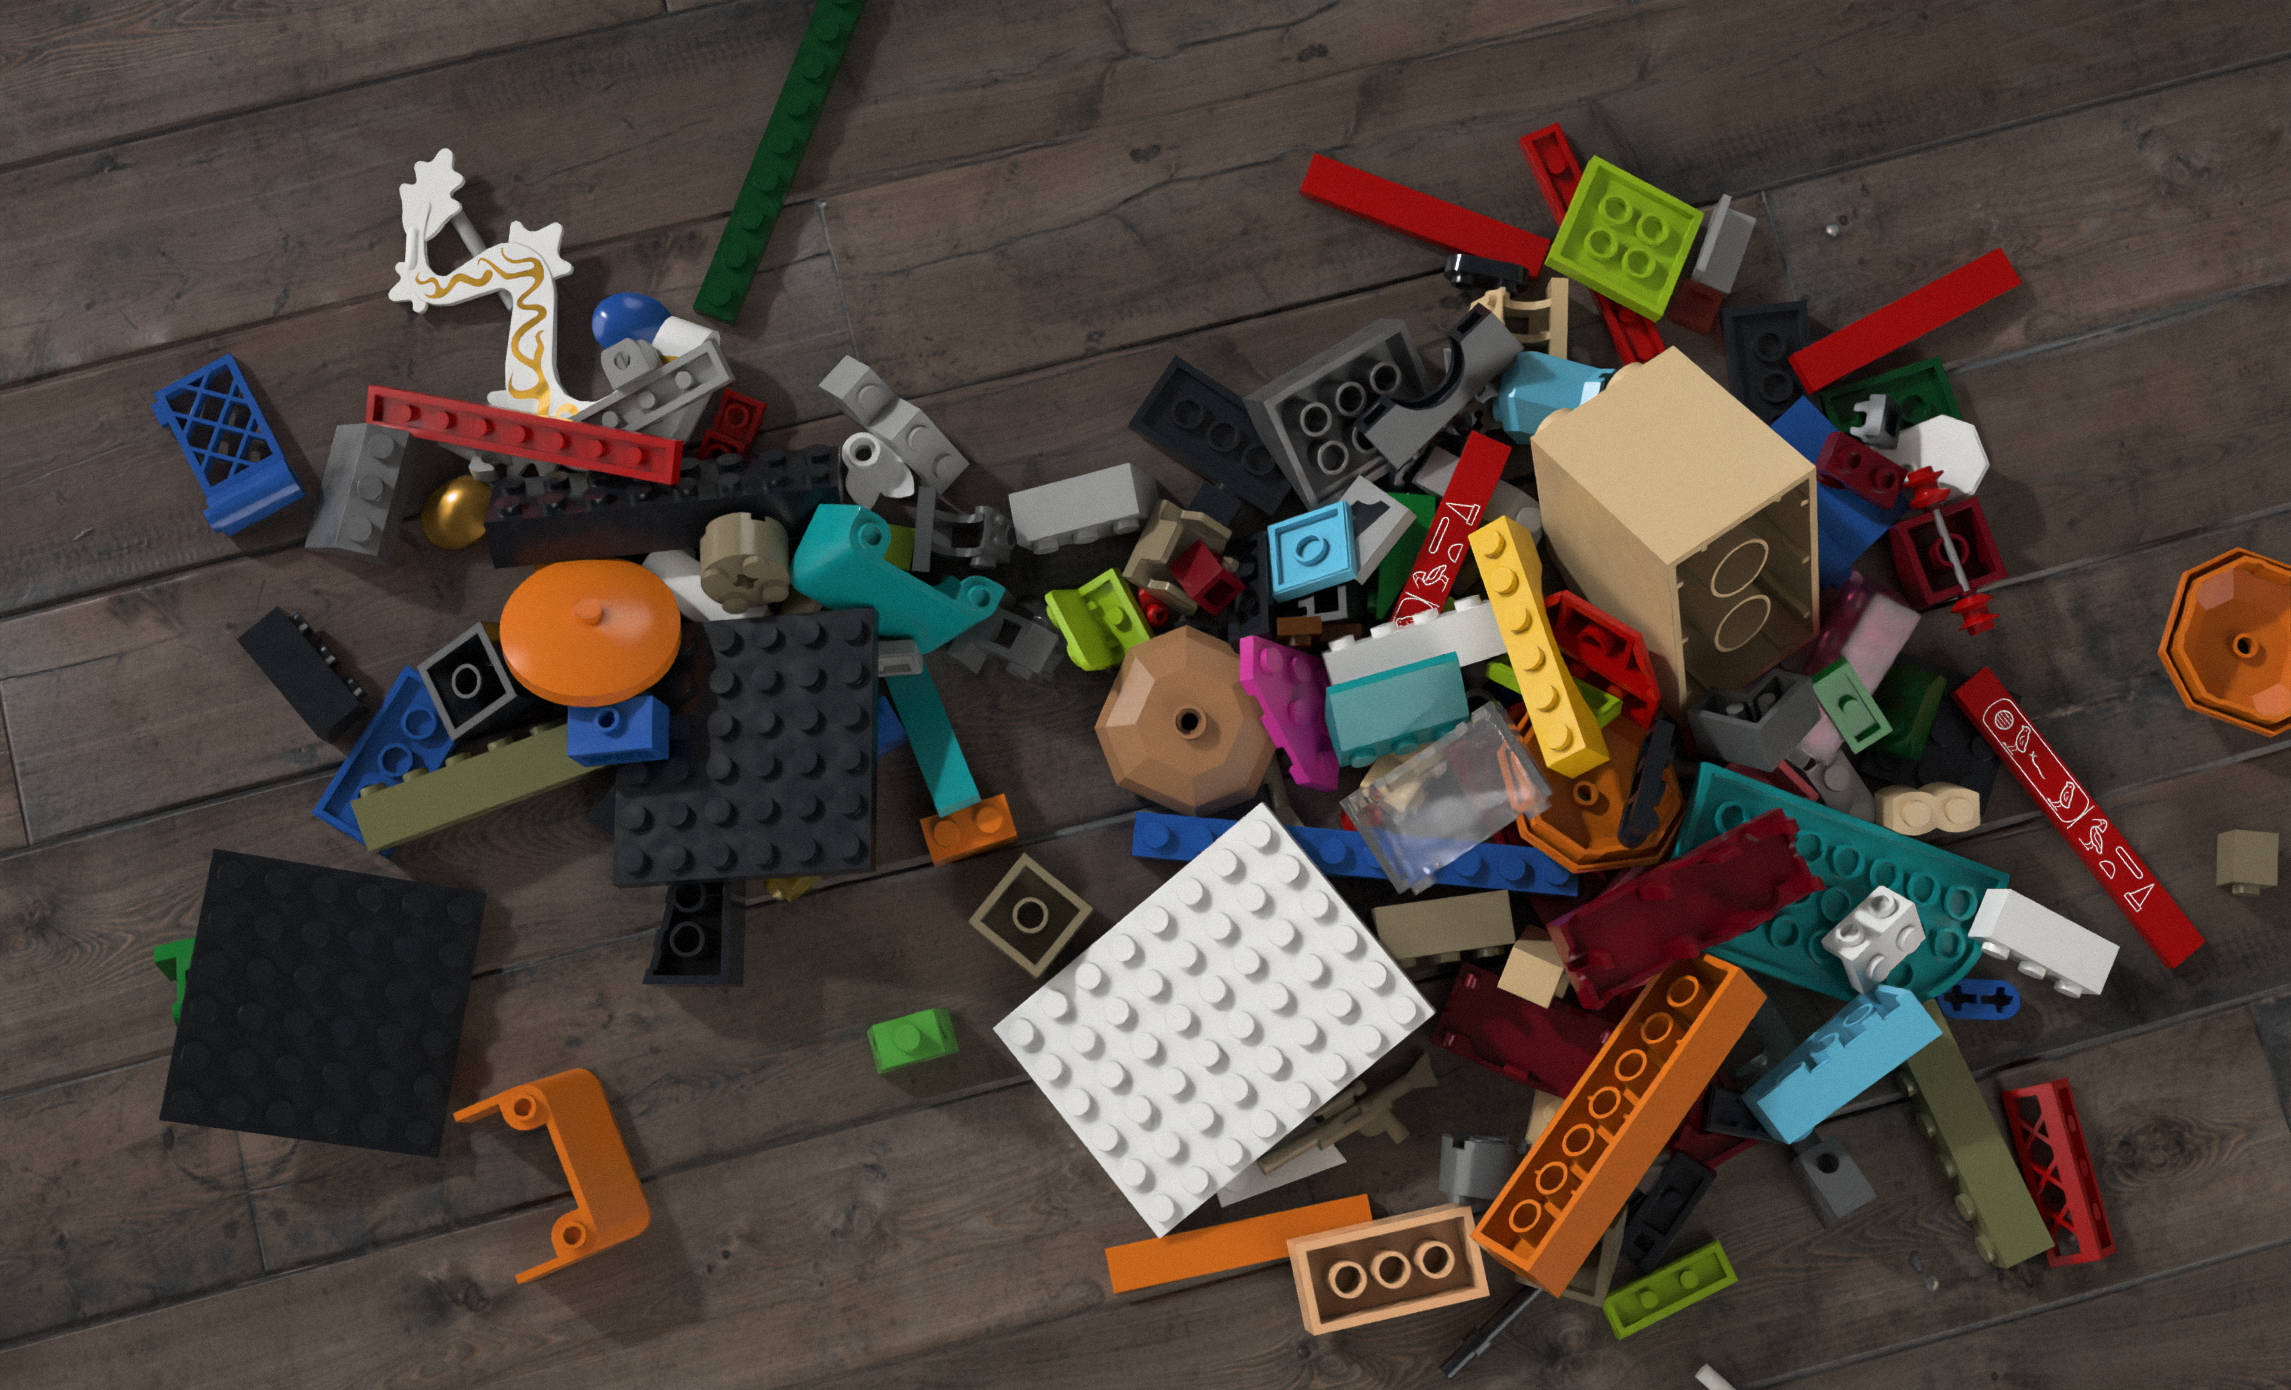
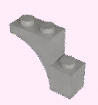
M846 355L818 385L845 415L855 420L882 441L911 467L929 487H935L938 494L942 495L969 465L968 461L920 408L896 396L869 366Z

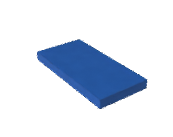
M408 665L404 667L311 813L364 845L365 842L350 803L352 800L361 798L359 791L382 782L386 783L387 788L404 782L402 775L419 768L428 767L429 772H433L447 767L445 760L454 756L464 741L452 742L425 683L417 670ZM396 847L379 852V854L389 859Z

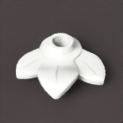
M866 432L856 433L846 440L842 448L843 462L849 469L845 486L848 494L857 505H862L871 510L880 494L893 499H904L913 496L914 480L909 468L882 441L873 434ZM861 449H867L872 453L871 458L867 461H860L855 455Z

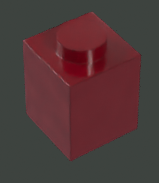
M1200 538L1168 567L1189 597L1214 617L1246 588L1224 557Z

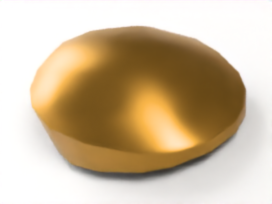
M464 475L449 480L436 489L426 501L421 514L422 526L427 538L434 545L443 549H461L479 542L487 535L484 521L492 487L487 482H480L475 480L473 476Z

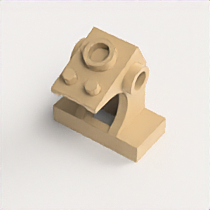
M1552 277L1545 290V300L1513 301L1510 300V293L1506 291V287H1500L1496 290L1485 292V296L1471 303L1469 311L1479 302L1492 311L1504 325V317L1528 318L1527 335L1513 334L1524 347L1523 350L1544 351V354L1567 360L1569 278Z

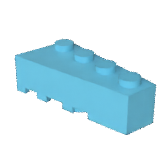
M1877 983L1866 995L1860 993L1740 1097L1773 1139L1786 1144L1796 1143L1806 1138L1813 1131L1815 1125L1925 1047L1943 1032L1911 990Z

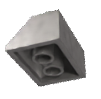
M370 423L337 425L304 548L310 551L390 567L422 444L410 432Z

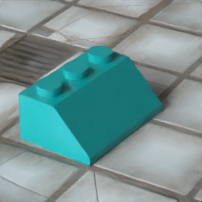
M1456 651L1326 687L1324 721L1340 767L1351 764L1355 768L1364 767L1375 762L1379 756L1393 752L1398 756L1406 755L1416 751L1420 744L1435 740L1441 744L1458 739L1462 736L1463 732L1467 731L1470 715Z

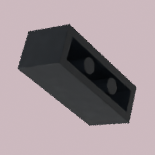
M277 606L236 640L317 737L331 744L371 711L362 700L368 694L351 675L345 679L335 667L341 662L324 643L317 646L308 636L313 631V628L299 612L295 611L290 614Z

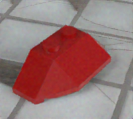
M1568 590L1543 597L1552 633L1570 675L1621 699L1623 704L1620 714L1644 729L1649 730L1654 724L1662 696L1642 634Z

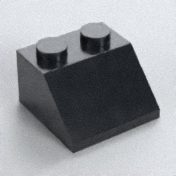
M479 621L417 666L452 742H459L514 722L546 700L525 688L509 670L501 646L500 623Z

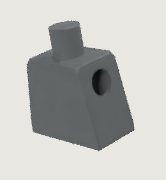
M1813 1129L1803 1140L1791 1143L1798 1157L1788 1165L1789 1170L1824 1230L1862 1209L1878 1197L1835 1135L1821 1142ZM1816 1162L1822 1163L1826 1167L1827 1173L1820 1171Z

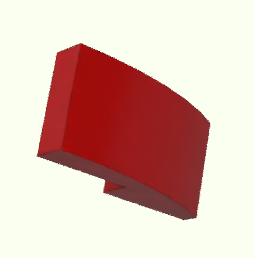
M725 388L712 427L706 429L696 459H714L727 453H738L741 456L748 455L769 403L732 388Z

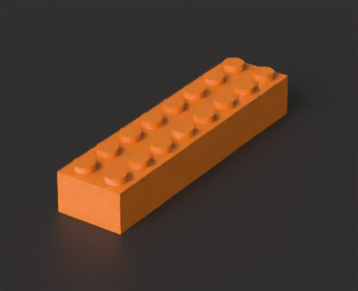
M1704 952L1699 953V956L1696 958L1684 959L1652 976L1469 1237L1500 1264L1559 1298L1765 1002L1767 996L1740 967Z

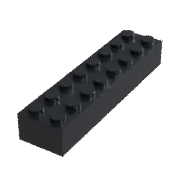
M814 444L802 450L784 451L774 448L765 450L761 454L741 456L738 453H727L714 459L682 458L679 484L674 485L594 470L569 474L564 471H553L544 476L524 478L519 475L505 477L500 481H494L484 521L494 569L699 548L701 536L703 538L706 534V526L718 517L738 512L751 513L752 520L765 522V516L773 518L783 525L787 531L788 538L803 537L819 504L845 505L846 490L839 446L828 447L824 444Z

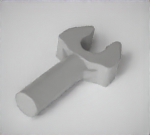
M438 441L440 447L471 461L468 468L473 478L480 482L499 481L498 474L495 468L489 464L490 462L500 461L508 466L513 465L511 456L508 454Z

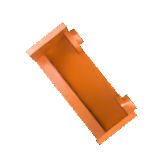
M581 1068L564 1071L516 1086L453 1113L456 1122L473 1123L501 1111L505 1121L511 1127L525 1131L546 1124L575 1197L578 1209L561 1216L552 1228L551 1239L558 1257L515 1275L518 1284L535 1281L641 1235L648 1228L652 1218L651 1207L599 1077L592 1071Z

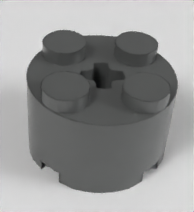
M1459 1132V1140L1453 1141L1450 1133H1443L1438 1189L1445 1192V1196L1449 1197L1448 1202L1454 1204L1475 1205L1476 1198L1495 1201L1531 1150L1532 1142L1521 1139L1520 1147H1516V1145L1509 1144V1136Z

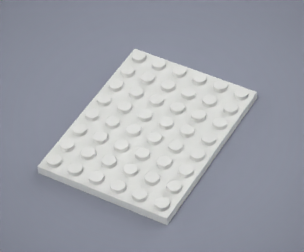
M1261 802L993 1029L1160 1239L1437 1011L1266 803Z

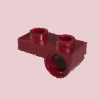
M1841 431L1831 432V434L1827 435L1815 463L1817 482L1834 489L1848 490L1881 510H1891L1908 473V470Z

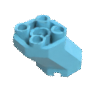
M1536 351L1520 352L1514 365L1506 372L1501 373L1502 381L1499 395L1493 403L1494 419L1496 422L1503 423L1504 432L1517 444H1531L1530 437L1535 435L1539 425L1547 416L1561 408L1574 410L1605 390L1611 378L1618 371L1616 369H1599Z

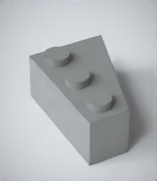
M1131 463L1008 494L1017 544L1033 551L1034 554L1052 553L1057 551L1059 546L1073 543L1086 544L1100 538L1143 531L1159 499L1155 477Z

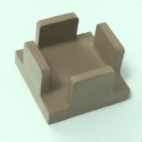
M1158 499L1122 577L1179 613L1193 617L1199 605L1189 597L1168 567L1198 538L1222 555L1232 531L1202 512L1185 511L1168 500ZM1224 557L1234 572H1236L1239 562L1231 557Z

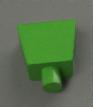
M933 1008L873 1025L867 1031L878 1075L960 1052L948 1009Z

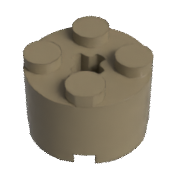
M738 512L718 517L706 526V534L703 538L701 536L700 539L701 587L710 599L722 604V609L725 612L742 614L748 608L760 607L772 602H781L788 597L790 585L789 541L787 531L782 524L765 516V522L752 520L751 513Z

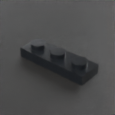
M1266 530L1227 541L1226 557H1231L1239 562L1235 573L1246 586L1227 605L1228 644L1235 653L1240 652V638L1254 635L1272 642L1276 641L1275 607L1271 588L1268 533Z

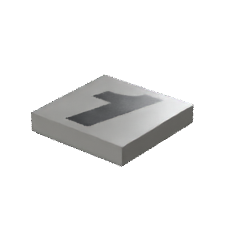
M1359 474L1338 502L1346 500L1352 508L1358 578L1355 580L1363 585L1417 516Z

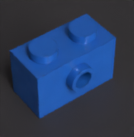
M642 692L628 700L606 706H568L567 756L584 767L669 759V707L655 698L650 692Z

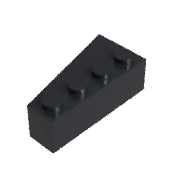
M746 880L669 886L665 898V903H667L660 930L657 929L652 946L655 947L649 969L646 968L642 984L654 987H743Z

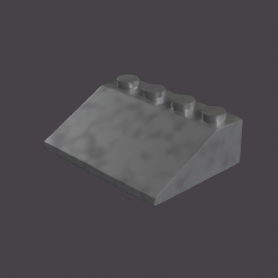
M1380 318L1242 398V401L1260 439L1309 512L1337 503L1359 474L1372 483L1390 472L1393 468V465L1368 441L1353 423L1383 394L1397 399L1408 400L1422 397L1433 391L1434 388L1404 320ZM1449 426L1446 430L1453 434L1452 429ZM1439 438L1435 440L1430 447L1434 446L1435 444L1439 443L1445 438Z

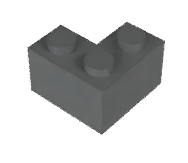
M1774 668L1748 695L1711 686L1686 712L1699 754L1768 772H1773L1822 719L1811 678Z

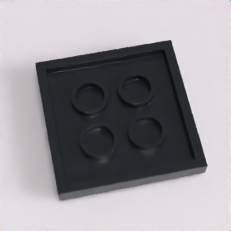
M1901 651L1894 654L1891 666L1900 667L1905 664H1916L1921 666L1926 672L1941 674L1947 680L1919 761L1863 749L1856 769L1857 774L1888 786L1905 785L1919 789L1927 784L1947 782L1979 793L1980 817H1983L2001 759L1949 694L1968 679L1969 676ZM2008 691L2016 703L2020 705L2022 695Z

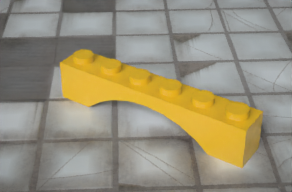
M1503 515L1468 535V539L1546 766L1573 779L1611 758L1598 721L1573 681L1552 633L1542 594V564L1530 530Z

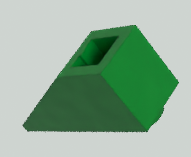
M1385 492L1407 507L1417 517L1373 571L1376 572L1375 589L1368 588L1366 594V612L1373 614L1372 627L1381 624L1407 581L1435 516L1436 496Z

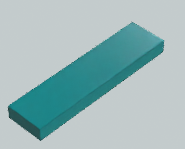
M924 658L923 673L884 677L940 818L981 802Z

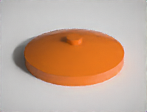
M615 557L557 562L537 571L522 582L510 596L500 621V640L503 656L514 677L525 688L539 697L554 703L574 707L611 705L628 700L646 691L670 669L678 654L682 637L679 607L668 586L650 570L631 561Z

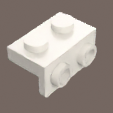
M1879 886L1832 929L1821 942L1825 950L1842 960L1851 987L1866 995L1877 983L1882 982L1899 962L1908 954L1914 952L1926 937L1915 904L1885 886Z

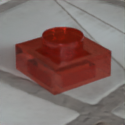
M1685 278L1666 320L1705 337L1715 319L1724 294Z

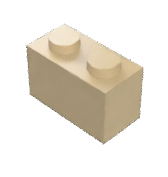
M1528 924L1512 948L1497 987L1548 1009L1555 996L1563 999L1568 986L1571 985V981L1549 932Z

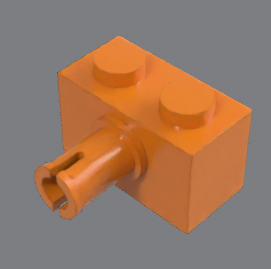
M1004 793L981 800V802L941 818L937 814L920 820L935 867L1019 841Z

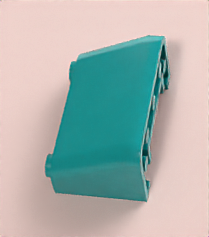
M819 504L789 567L790 582L799 593L832 611L874 607L879 612V637L887 641L914 639L921 655L929 654L991 616L1006 589L983 576H970L960 581L951 575H943L939 584L930 586L889 563L883 557L891 539L890 528L881 516L862 505Z

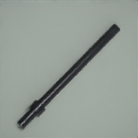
M1637 1186L1625 1202V1204H1628L1627 1212L1644 1197V1194ZM1524 1285L1479 1329L1474 1326L1462 1338L1464 1343L1439 1366V1369L1451 1381L1476 1356L1481 1359L1493 1347L1491 1342L1524 1312L1544 1290Z

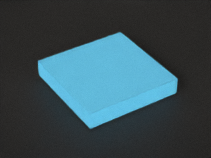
M1346 500L1267 526L1272 597L1278 604L1358 578L1352 508Z

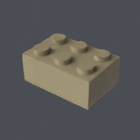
M1508 889L1376 907L1366 912L1369 930L1401 969L1416 967V959L1428 957L1429 965L1461 960L1460 953L1471 951L1472 959L1499 956L1505 954L1504 946L1516 943Z

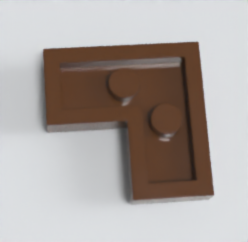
M1321 616L1277 618L1275 623L1276 641L1274 643L1309 654V650H1329L1328 642L1352 634L1355 641L1362 639L1361 623L1322 624Z

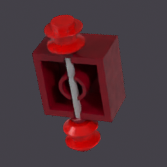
M1931 465L1907 474L1909 482L1902 485V489H1912L1915 498L1908 504L1909 507L1917 509L1927 508L1924 510L1925 514L1893 525L1882 534L1911 612L1914 613L1957 597L1959 599L1964 597L1965 599L1956 602L1950 612L1951 614L1962 615L1964 623L1959 627L1958 632L1967 629L1971 637L1995 628L1993 619L2001 616L2000 614L1990 613L1987 604L1994 598L1992 595L1985 593L1973 594L1977 593V590L2007 578L2008 575L1977 496L1943 507L1940 502L1947 498L1951 488H1940L1938 479L1944 471L1934 472Z

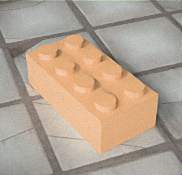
M1449 1203L1286 1240L1305 1330L1315 1336L1490 1296L1480 1247L1469 1237L1475 1229L1471 1205Z

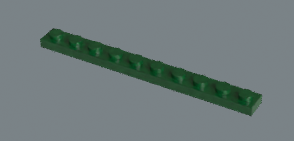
M867 0L818 1L692 307L695 313L733 327L735 326Z

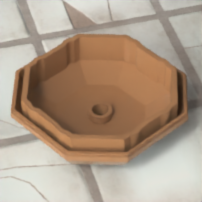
M1188 625L1128 649L1094 727L1117 786L1191 817L1204 818L1255 798L1276 749L1260 719L1265 712L1256 696H1247L1240 683V652L1235 653L1227 642ZM1189 713L1196 715L1198 718L1197 727L1191 731L1184 729L1182 726V718Z

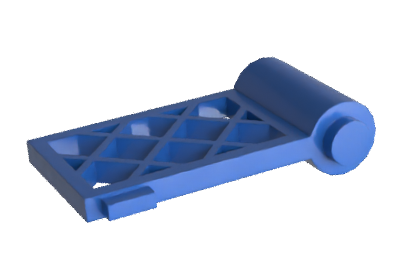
M231 353L154 393L157 402L150 406L160 426L163 429L171 427L207 498L206 502L209 508L204 510L203 513L216 534L223 531L228 537H231L307 496L303 483L289 463L238 362ZM230 370L234 379L228 395L211 391L210 388L214 377ZM240 391H241V393H242L244 399L238 398V395H239V392H240ZM185 392L197 395L189 415L175 412L170 400ZM206 398L225 402L218 422L199 418ZM235 405L249 408L252 413L246 430L227 425ZM180 421L186 422V425H185L184 428H183V426H182V424H181ZM196 425L214 429L207 450L193 447L190 442ZM257 426H259L262 434L256 432ZM224 432L243 437L236 457L217 453ZM253 439L267 443L273 453L257 463L245 460ZM198 456L204 457L202 464ZM214 460L233 464L228 478L213 486L208 475Z

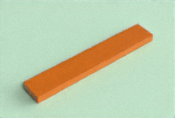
M1365 1193L1170 1234L1160 1239L1156 1237L1105 1248L1113 1293L1290 1257L1286 1241L1288 1239L1373 1221L1368 1196Z

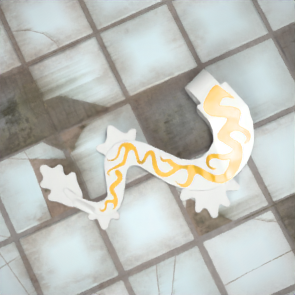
M448 148L441 149L431 162H416L414 166L417 178L416 183L413 185L404 183L399 187L403 209L402 222L407 234L405 262H399L395 267L401 279L390 290L388 294L389 299L396 303L412 301L413 310L418 314H423L427 311L429 304L437 307L454 306L499 290H507L513 297V311L505 362L506 390L490 392L487 397L488 402L493 406L568 419L597 403L578 401L570 397L561 385L557 370L558 294L555 280L569 276L574 271L572 264L560 257V246L564 236L563 226L555 222L538 231H528L521 222L514 221L510 226L508 243H500L488 248L447 276L437 275L430 268L427 255V241L434 238L451 218L461 212L462 204L453 199V194L463 187L465 177L454 171L455 155ZM671 316L660 327L652 345L663 365H666L709 340H716L720 346V334L718 331ZM712 393L646 428L641 433L684 440L683 444L690 440ZM510 455L513 465L507 466L508 476H521L526 468L534 463L539 475L544 476L547 473L557 471L560 464ZM492 461L489 464L491 466H496L498 464H501L502 462ZM564 465L577 472L588 471V469Z

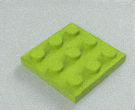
M1594 155L1586 166L1544 265L1656 323L1664 314L1705 213Z

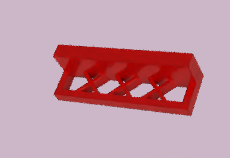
M2068 1077L2001 1092L2029 1193L2055 1244L2054 1247L2046 1250L2050 1268L2102 1260L2116 1253L2117 1249ZM2037 1095L2042 1114L2036 1125L2022 1117L2018 1098ZM2044 1126H2046L2047 1132L2042 1130ZM2026 1130H2028L2029 1132H2031L2030 1135H2029V1137H2028V1135H2027ZM2037 1138H2040L2052 1147L2054 1159L2048 1169L2034 1160L2031 1149ZM2057 1169L2059 1172V1176L2055 1174ZM2038 1173L2043 1176V1178H2042L2041 1181H2040V1178H2039ZM2049 1182L2064 1190L2067 1202L2061 1212H2058L2046 1203L2044 1191ZM2069 1213L2071 1215L2072 1221L2069 1218H2067ZM2051 1218L2055 1220V1223L2053 1225ZM2062 1225L2076 1234L2081 1252L2061 1255L2056 1235Z

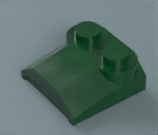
M1870 663L1861 666L1856 671L1857 675L1893 729V731L1866 747L1865 750L1919 761L1947 680L1941 674L1926 672L1921 666L1916 664H1905L1897 667ZM1837 729V742L1848 746Z

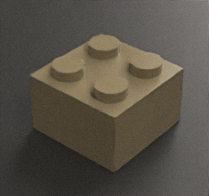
M1023 853L969 919L968 923L981 936L1039 981L1094 912L1090 905L1027 854Z

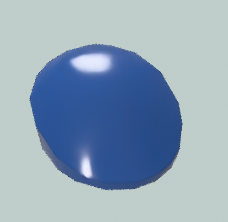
M633 292L613 294L601 301L594 310L592 331L596 340L605 350L625 338H631L636 341L640 339L647 340L652 344L660 327L666 319L671 317V314L659 301L650 296Z

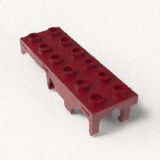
M1782 807L1772 808L1546 924L1582 1007L1598 1010L1606 1006L1614 996L1684 959L1698 957L1699 953L1705 948L1734 939L1774 918L1780 909L1812 892L1826 890L1821 876L1811 875L1804 857L1795 848L1794 841L1796 839L1794 834L1800 831L1795 817H1786Z
M1463 961L1430 1043L1472 1060L1489 1070L1522 1084L1566 1100L1619 1024L1556 998L1552 1000L1548 1009L1497 987L1501 975ZM1710 1081L1669 1138L1667 1144L1683 1150L1697 1113L1696 1110L1707 1091Z

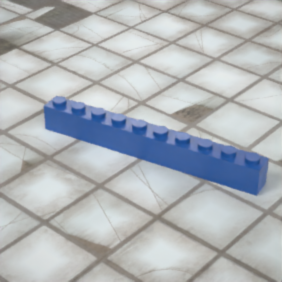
M1136 812L1132 857L1137 860L1189 864L1239 821ZM1284 825L1326 877L1486 892L1508 889V894L1563 899L1577 897L1579 873H1572L1534 847Z

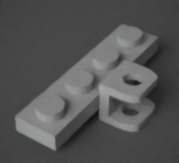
M625 338L601 353V363L613 390L618 391L568 419L641 432L736 379L716 340H709L663 365L657 351L650 342L642 339L636 341L631 338Z

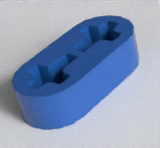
M1962 978L1953 987H1955L1957 995L1970 996V1003L1955 1005V1010H1952L1950 1002H1944V994L1950 993L1952 987L1934 997L1943 1017L1949 1019L2004 1020L2014 1016L2020 1006V996L2016 988L2009 982L2002 980ZM1996 989H1998L1999 996L2006 997L2007 1004L2006 1006L1999 1007L1998 1012H1996L1995 1005L1981 1003V996L1994 995Z

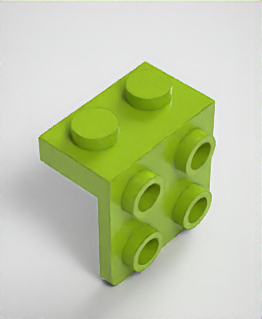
M1119 568L1109 569L1079 589L1052 590L1045 595V600L1048 604L1047 614L1051 622L1061 629L1068 642L1067 652L1071 660L1085 671L1118 668L1122 665L1130 647L1155 638L1149 623L1125 578L1122 577Z

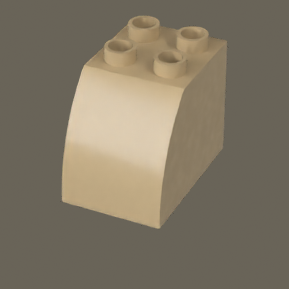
M1674 345L1644 365L1634 362L1624 366L1611 378L1605 390L1574 410L1561 408L1554 411L1542 421L1535 435L1530 437L1547 553L1573 594L1642 634L1662 696L1659 705L1682 728L1689 724L1686 712L1711 686L1736 692L1820 635L1816 466Z

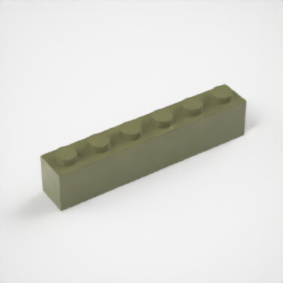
M548 722L530 729L531 737L514 742L513 737L494 741L487 745L489 752L472 757L471 752H465L452 756L445 760L447 767L429 772L428 767H423L402 775L404 782L388 788L385 782L368 786L359 791L361 798L352 800L350 803L368 852L376 854L617 767V764L592 767L582 766L567 756L568 723L556 727L555 722Z
M1931 998L1921 1003V1005L1943 1033L1897 1066L1899 1072L1895 1074L1896 1081L1903 1094L1908 1098H1912L1918 1110V1113L1915 1114V1119L1920 1131L1927 1139L1931 1138L1938 1152L1935 1155L1936 1164L1941 1174L1947 1180L1951 1179L1958 1193V1196H1955V1203L1959 1212L1966 1221L1971 1220L1978 1237L1975 1238V1244L1980 1255L1987 1263L1991 1262L1993 1267L2009 1268L2054 1247L2055 1244L1935 998Z

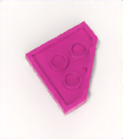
M1254 635L1240 638V683L1247 696H1256L1265 712L1260 719L1276 748L1284 747L1293 763L1289 772L1297 785L1321 792L1338 790L1339 762L1324 721L1326 687L1331 686L1323 659Z

